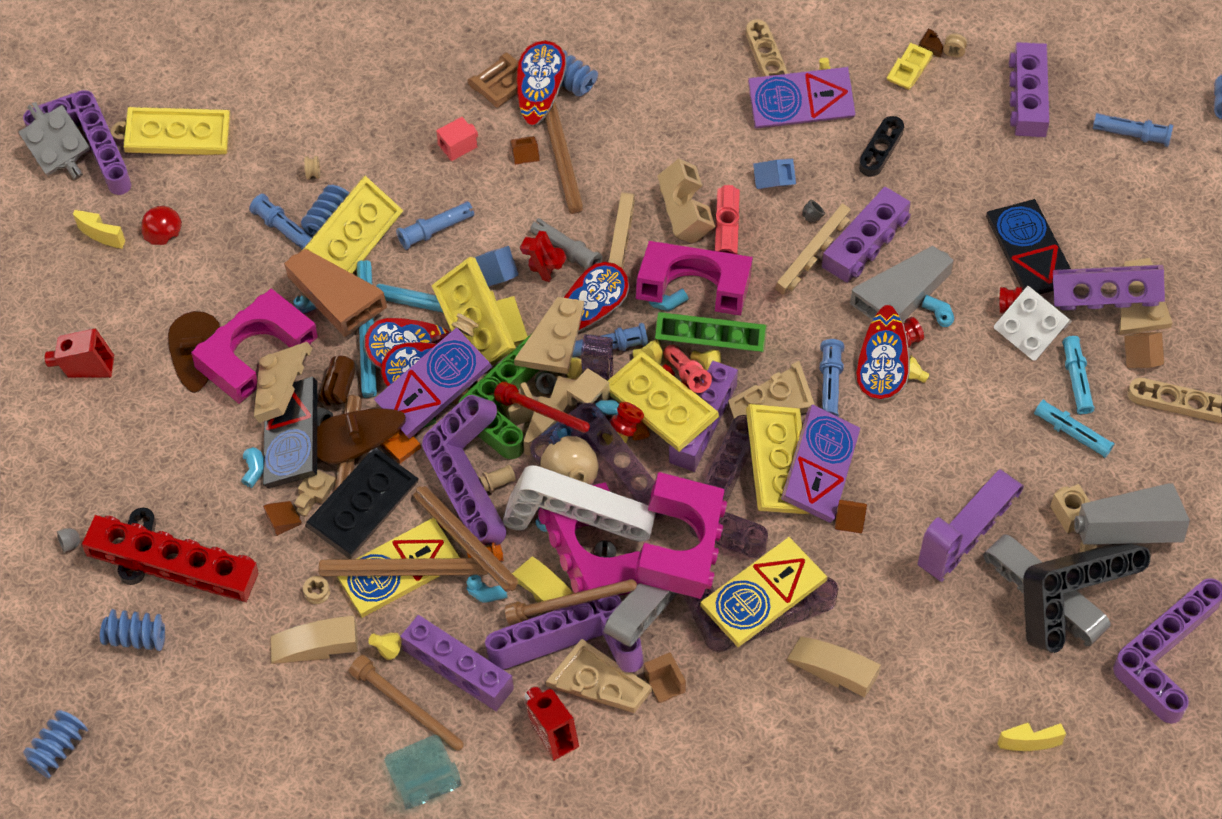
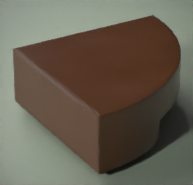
M928 28L918 46L933 52L934 56L941 58L943 44L938 38V34Z

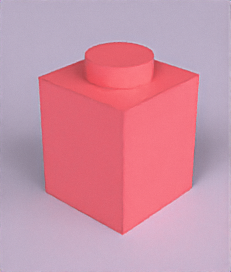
M463 117L436 130L438 145L451 161L477 148V130L473 124H468Z

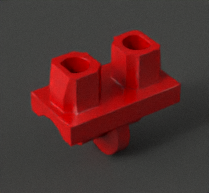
M539 230L535 238L526 236L520 245L522 254L531 256L528 263L530 270L538 272L544 281L550 282L552 271L554 269H561L566 261L565 252L561 248L553 247L546 231Z

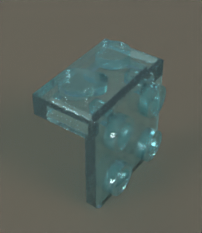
M432 735L390 753L384 759L406 810L422 805L430 799L447 794L461 786L459 771L455 763H451L438 735Z

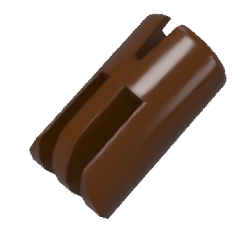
M339 355L337 359L334 356L330 360L319 395V401L322 405L330 406L331 404L346 403L357 368L355 361L351 358Z

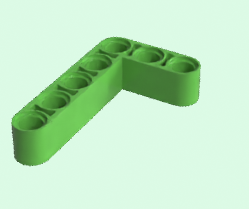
M532 334L461 397L459 403L468 395H475L493 401L498 409L501 407V403L495 400L494 394H486L494 393L495 388L501 382L511 383L519 390L521 383H527L540 371L539 369L514 365V359ZM497 411L495 419L488 425L496 427L491 429L486 427L477 436L503 457L516 459L524 452L523 433L519 427ZM511 441L516 442V443H514V444H507L508 442H511Z

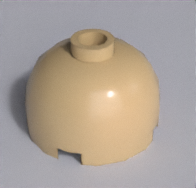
M565 436L560 438L561 441L555 445L551 443L546 448L541 457L540 467L592 485L597 477L599 464L594 450L585 440L577 436Z

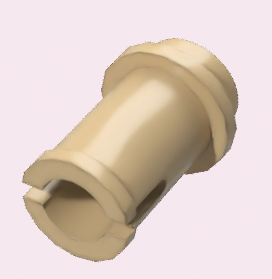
M510 465L490 473L483 472L482 476L478 477L485 491L493 493L495 488L516 481L514 471Z

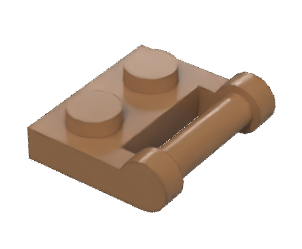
M505 52L496 63L478 76L473 75L467 82L473 90L478 91L498 108L518 93V61ZM504 68H507V69H505L504 71H502L500 74H498L497 76H495L493 79H491L490 81H488L490 78H492L494 75H496L497 73H499L501 70H503Z

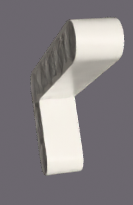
M528 466L524 469L509 496L503 523L510 529L524 530L529 525L538 507L625 538L644 542L650 539L656 512L649 511L648 505L539 466Z

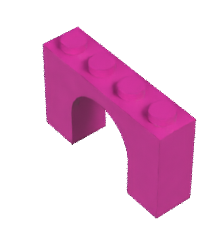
M649 241L637 276L636 299L662 303L667 285L672 280L682 276H699L712 281L717 286L715 312L741 316L750 283L753 257Z
M272 288L266 293L259 295L251 305L239 311L231 321L219 327L205 342L199 343L191 352L195 368L238 404L257 390L256 372L234 354L237 346L243 340L258 334H268L277 337L288 347H293L304 342H308L310 345L318 338L316 324Z
M658 472L652 487L648 510L685 521L696 532L699 544L689 550L677 551L643 543L637 560L634 575L635 582L699 599L702 598L705 589H711L714 572H711L710 568L711 565H715L719 548H715L714 545L715 541L720 540L723 525L718 524L719 517H724L727 501L723 500L725 489Z
M606 482L593 485L610 492ZM541 507L539 508V520L543 525L545 524L549 533L550 543L559 554L561 567L564 571H567L574 593L626 580H634L639 551L610 558L595 556L579 544L575 535L577 529L589 526V524Z

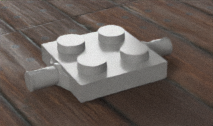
M33 102L32 105L35 110L31 105L27 109H29L35 120L29 126L19 131L33 156L47 176L58 169L64 168L68 169L74 180L78 178L76 173L79 177L82 176L83 173L75 162L81 155L91 150L75 123L63 105L50 113L43 114L37 102Z

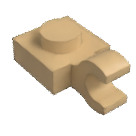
M317 470V475L305 478L298 487L300 495L294 503L295 506H298L296 512L306 517L315 502L323 504L334 488L336 478Z

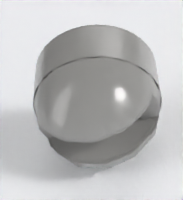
M67 528L57 531V537L64 553L78 546L80 538L79 533L75 529Z

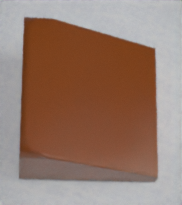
M534 136L510 140L515 165L540 161L538 144Z
M839 500L835 530L862 534L867 504Z
M291 501L271 503L263 506L265 514L277 536L302 524Z

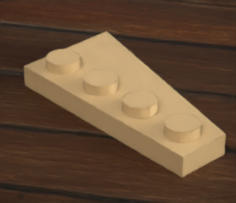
M843 203L779 279L775 290L784 295L788 289L792 292L802 280L799 276L805 270L809 272L818 260L816 258L821 251L825 252L833 243V237L838 231L841 233L850 222V219L847 218L851 210Z

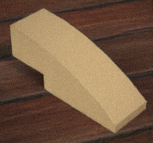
M558 376L551 398L540 396L538 401L570 415L574 407L568 404L567 389L576 380ZM534 412L523 441L525 455L530 456L544 446L562 423Z
M355 616L320 620L271 636L272 664L330 659V654L358 652Z
M802 636L787 658V661L839 688L842 685L864 698L877 679L881 667L880 664L848 649Z

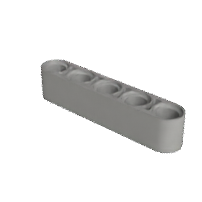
M1007 534L1002 535L983 554L986 563L993 564L999 574L1009 582L1013 581L1017 584V589L1023 594V576L1025 571L1032 565L1042 563L1030 551ZM1077 590L1064 593L1065 629L1074 637H1080L1085 641L1083 643L1085 646H1091L1111 626L1108 617Z
M639 583L637 588L610 615L604 627V633L631 647L678 593Z

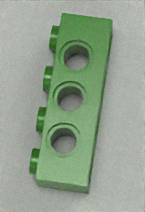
M658 312L655 339L764 352L768 325Z

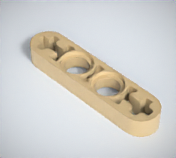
M759 19L750 21L746 27V37L762 76L788 74L767 23ZM757 29L759 32H761L760 39H758L757 32L753 30ZM768 47L771 51L769 53H761L758 49ZM774 65L777 66L779 70L771 72L768 71L766 67Z
M623 192L620 196L609 258L610 263H615L621 268H624L625 250H627L629 239L628 229L631 228L635 204V194Z
M1136 378L1129 386L1128 397L1133 403L1222 423L1221 395L1146 378ZM1139 387L1144 388L1143 395L1138 394ZM1153 390L1157 391L1155 398H1152ZM1169 393L1174 396L1175 401L1167 403L1162 400L1161 395ZM1192 399L1198 400L1202 403L1203 407L1194 409L1189 405L1188 401ZM1209 403H1212L1211 411H1207Z

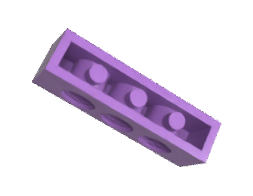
M1017 42L1015 52H1010L1009 67L1014 68V72L1010 73L1009 81L1010 87H1014V91H1011L1010 107H1015V111L1011 112L1010 126L1015 127V136L1046 137L1049 126L1047 44Z
M884 187L823 253L822 268L846 283L853 277H859L865 268V263L868 260L873 261L877 257L883 243H890L895 235V230L899 226L904 227L911 216L909 213L910 201Z
M1163 265L1053 270L1054 307L1060 306L1061 310H1074L1077 308L1076 306L1087 305L1089 309L1104 308V304H1115L1117 308L1131 307V303H1142L1143 306H1158L1159 302H1165ZM1134 281H1139L1144 285L1143 290L1138 293L1131 292L1128 287ZM1110 282L1115 284L1117 288L1112 294H1105L1101 290L1102 285ZM1078 284H1085L1088 286L1089 291L1085 295H1077L1073 289Z
M713 360L707 370L712 377V383L706 391L696 394L716 409L719 417L680 452L671 445L669 446V463L695 472L728 405V400L731 399L737 387L738 369Z
M417 615L400 636L405 652L494 711L499 709L514 690L512 675L420 615Z

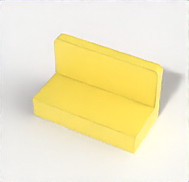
M493 290L490 291L515 347L520 345L528 336L515 297L496 301Z

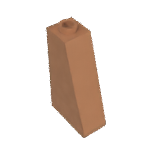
M307 249L292 255L284 263L288 278L344 337L387 308L384 292L381 289Z

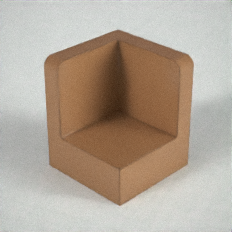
M1162 332L1135 333L1124 336L1127 368H1153L1164 364Z
M671 652L644 663V676L649 685L652 686V691L659 703L686 692L685 678Z

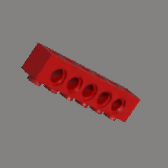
M95 515L82 542V547L88 557L115 565H122L135 571L140 570L145 574L246 603L259 574L257 563L249 556L231 555L219 547L207 548L192 539H185L183 541L174 538L171 534L164 531H158V533L149 531L137 523H132L131 525L122 523L117 518L109 515L105 517ZM117 538H124L121 543H112ZM143 546H151V548L145 552L139 551V549ZM169 554H178L174 559H165ZM198 561L205 562L201 567H193V564ZM225 569L232 570L228 575L223 576L219 574Z

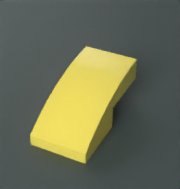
M910 43L902 58L897 59L887 76V80L910 90L931 61L933 52Z
M74 210L73 216L77 227L84 234L102 244L120 249L123 248L125 238L120 226L103 224L99 214Z
M533 556L512 573L518 579V584L531 592L537 602L573 594L572 590L558 576Z
M1025 723L1002 731L997 743L1000 748L1007 750H1043L1062 745L1066 732L1060 723L1033 733L1029 723Z

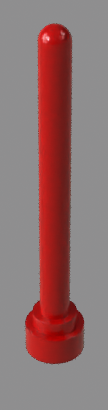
M501 382L495 388V400L506 406L518 404L583 433L590 429L588 422L520 394L517 387L511 383Z

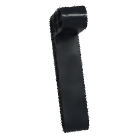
M1131 543L1110 544L1028 567L1023 576L1025 628L1028 644L1051 653L1059 652L1063 648L1066 639L1064 593L1146 570L1151 559L1149 550L1146 547Z

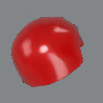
M164 205L153 207L142 218L141 234L144 240L152 245H165L170 238L179 235L182 220L179 214L171 207Z

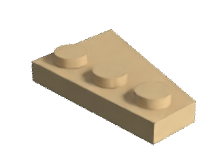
M1150 258L1125 261L1123 267L1152 265ZM1134 281L1128 288L1131 292L1138 293L1143 290L1144 285L1139 281ZM1159 302L1158 306H1143L1142 303H1131V307L1120 308L1119 335L1166 329L1172 326L1166 302Z
M557 297L514 359V365L568 374L584 310V301Z
M308 342L260 358L254 417L259 423L284 415L295 390L292 386L297 375L302 374L304 357L309 356L312 351V347Z
M800 361L792 364L791 368L780 374L778 372L772 375L767 382L759 386L754 385L728 400V408L735 429L748 426L746 407L749 404L800 408L801 414L807 413L808 408L812 404L815 405Z
M583 639L578 642L546 681V687L632 713L637 711L652 692V686L633 673L622 671L614 660Z

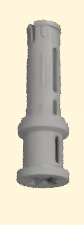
M541 218L536 219V222L534 221L531 225V233L537 235L539 230L546 231L552 245L555 248H561L565 252L568 261L578 263L584 267V270L602 262L603 256L601 253L591 251L582 241L570 239Z

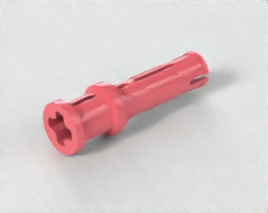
M674 344L664 349V358L679 371L680 379L688 384V387L693 392L702 393L710 387L712 377L706 369H703L699 362L690 360Z

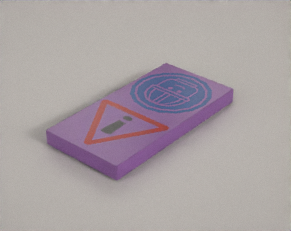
M848 67L748 79L755 129L855 117Z
M456 327L374 400L381 408L394 409L405 414L406 422L400 429L410 439L486 373L492 365Z
M812 404L808 408L781 499L831 523L835 519L860 427Z

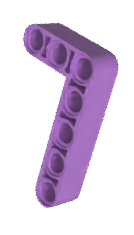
M82 90L39 105L43 114L50 113L63 105L76 127L81 125L110 192L115 195H121L130 190L131 181L127 168L92 92ZM29 110L24 113L23 119L27 127L35 119Z
M468 395L424 435L422 446L462 523L481 543L492 545L495 542V545H498L505 539V525L463 450L471 440L495 419L497 408L493 401L475 395Z
M1001 469L998 470L950 524L940 517L930 524L923 537L918 566L940 582H943L945 580L943 576L947 572L951 573L961 562L960 557L964 553L968 554L978 543L977 538L981 534L985 535L995 524L993 520L998 515H1003L1012 503L1010 501L1015 496L1019 497L1024 485Z
M1209 578L1200 582L1121 649L1114 663L1113 671L1115 676L1166 723L1179 722L1188 707L1189 700L1185 692L1162 672L1155 663L1219 608L1222 602V583L1216 579ZM1204 594L1211 595L1214 599H1209ZM1184 611H1190L1194 616L1187 615ZM1164 628H1170L1174 633H1169ZM1143 645H1150L1154 650H1148ZM1123 662H1129L1135 668H1129L1125 666ZM1145 683H1152L1156 688H1149L1145 685ZM1166 703H1172L1176 705L1178 709H1171L1170 707H1168Z
M618 595L558 609L494 631L485 640L489 661L501 669H507L576 645L581 639L587 641L604 635L616 663L622 671L636 672L644 663L640 638L629 647L604 633V627L610 615L622 603Z

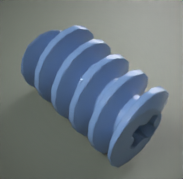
M563 50L566 56V70L561 86H564L568 91H572L576 96H582L594 86L598 78V72L596 70L590 72V66H583L581 60L575 61L573 55L568 56L567 51Z
M327 185L323 193L313 203L312 208L307 211V215L302 218L301 225L304 231L313 237L349 192L336 185Z
M112 609L109 616L105 617L102 621L100 628V642L102 645H107L110 642L112 646L121 644L127 648L133 645L134 648L140 649L144 645L147 650H152L154 647L157 651L163 649L165 625L162 623L161 614H157L154 622H151L150 613H145L143 620H140L139 612L134 611L132 618L128 619V612L123 610L120 618H117L116 610Z
M62 710L55 712L56 720L50 719L47 722L49 730H40L39 735L41 739L34 738L31 741L34 749L25 748L23 751L28 764L47 778L51 777L47 770L48 766L55 769L59 768L55 758L58 757L64 760L67 758L62 749L67 748L73 751L75 748L70 740L72 738L78 741L82 740L78 730L81 729L88 732L87 727L78 718Z

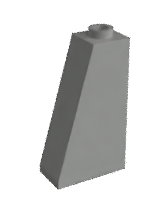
M931 246L854 287L851 293L850 304L872 320L883 306L891 305L900 315L902 322H904L923 303L926 295L930 296L951 275L954 260L946 252Z
M1164 484L1081 504L1079 516L1075 517L1074 526L1076 533L1080 534L1083 544L1184 542L1190 520L1174 484Z

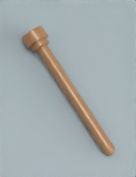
M626 580L529 605L519 601L509 603L505 606L506 620L512 626L528 620L529 616L634 591L637 588V583L634 580Z
M360 655L351 664L349 674L357 680L362 679L363 681L368 680L454 750L459 751L463 748L464 743L460 738L375 672L373 662L365 655Z

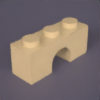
M678 158L657 177L660 191L666 203V211L670 216L673 226L672 231L674 235L680 240L696 243L714 229L715 224L709 206L692 199L694 193L702 187L697 167Z

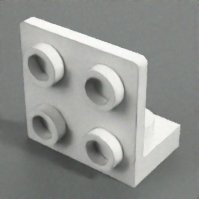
M1027 286L994 325V329L1035 361L1061 330L1066 329L1072 321L1031 287Z

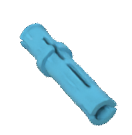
M1068 336L1063 339L1062 344L1066 355L1065 368L1069 370L1077 413H1092L1095 407L1085 369L1087 360L1082 355L1080 338L1078 336Z
M1044 399L1039 403L1034 412L1036 416L1055 426L1054 429L1060 432L1061 430L1080 443L1101 454L1104 458L1107 457L1115 444L1070 417L1071 413L1067 411L1062 412Z

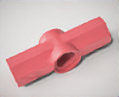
M724 185L722 188L717 189L715 251L738 255L740 189L735 188L733 185Z

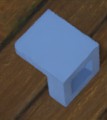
M780 159L753 164L757 189L796 184L793 159Z
M509 246L474 257L488 286L502 283L518 276Z

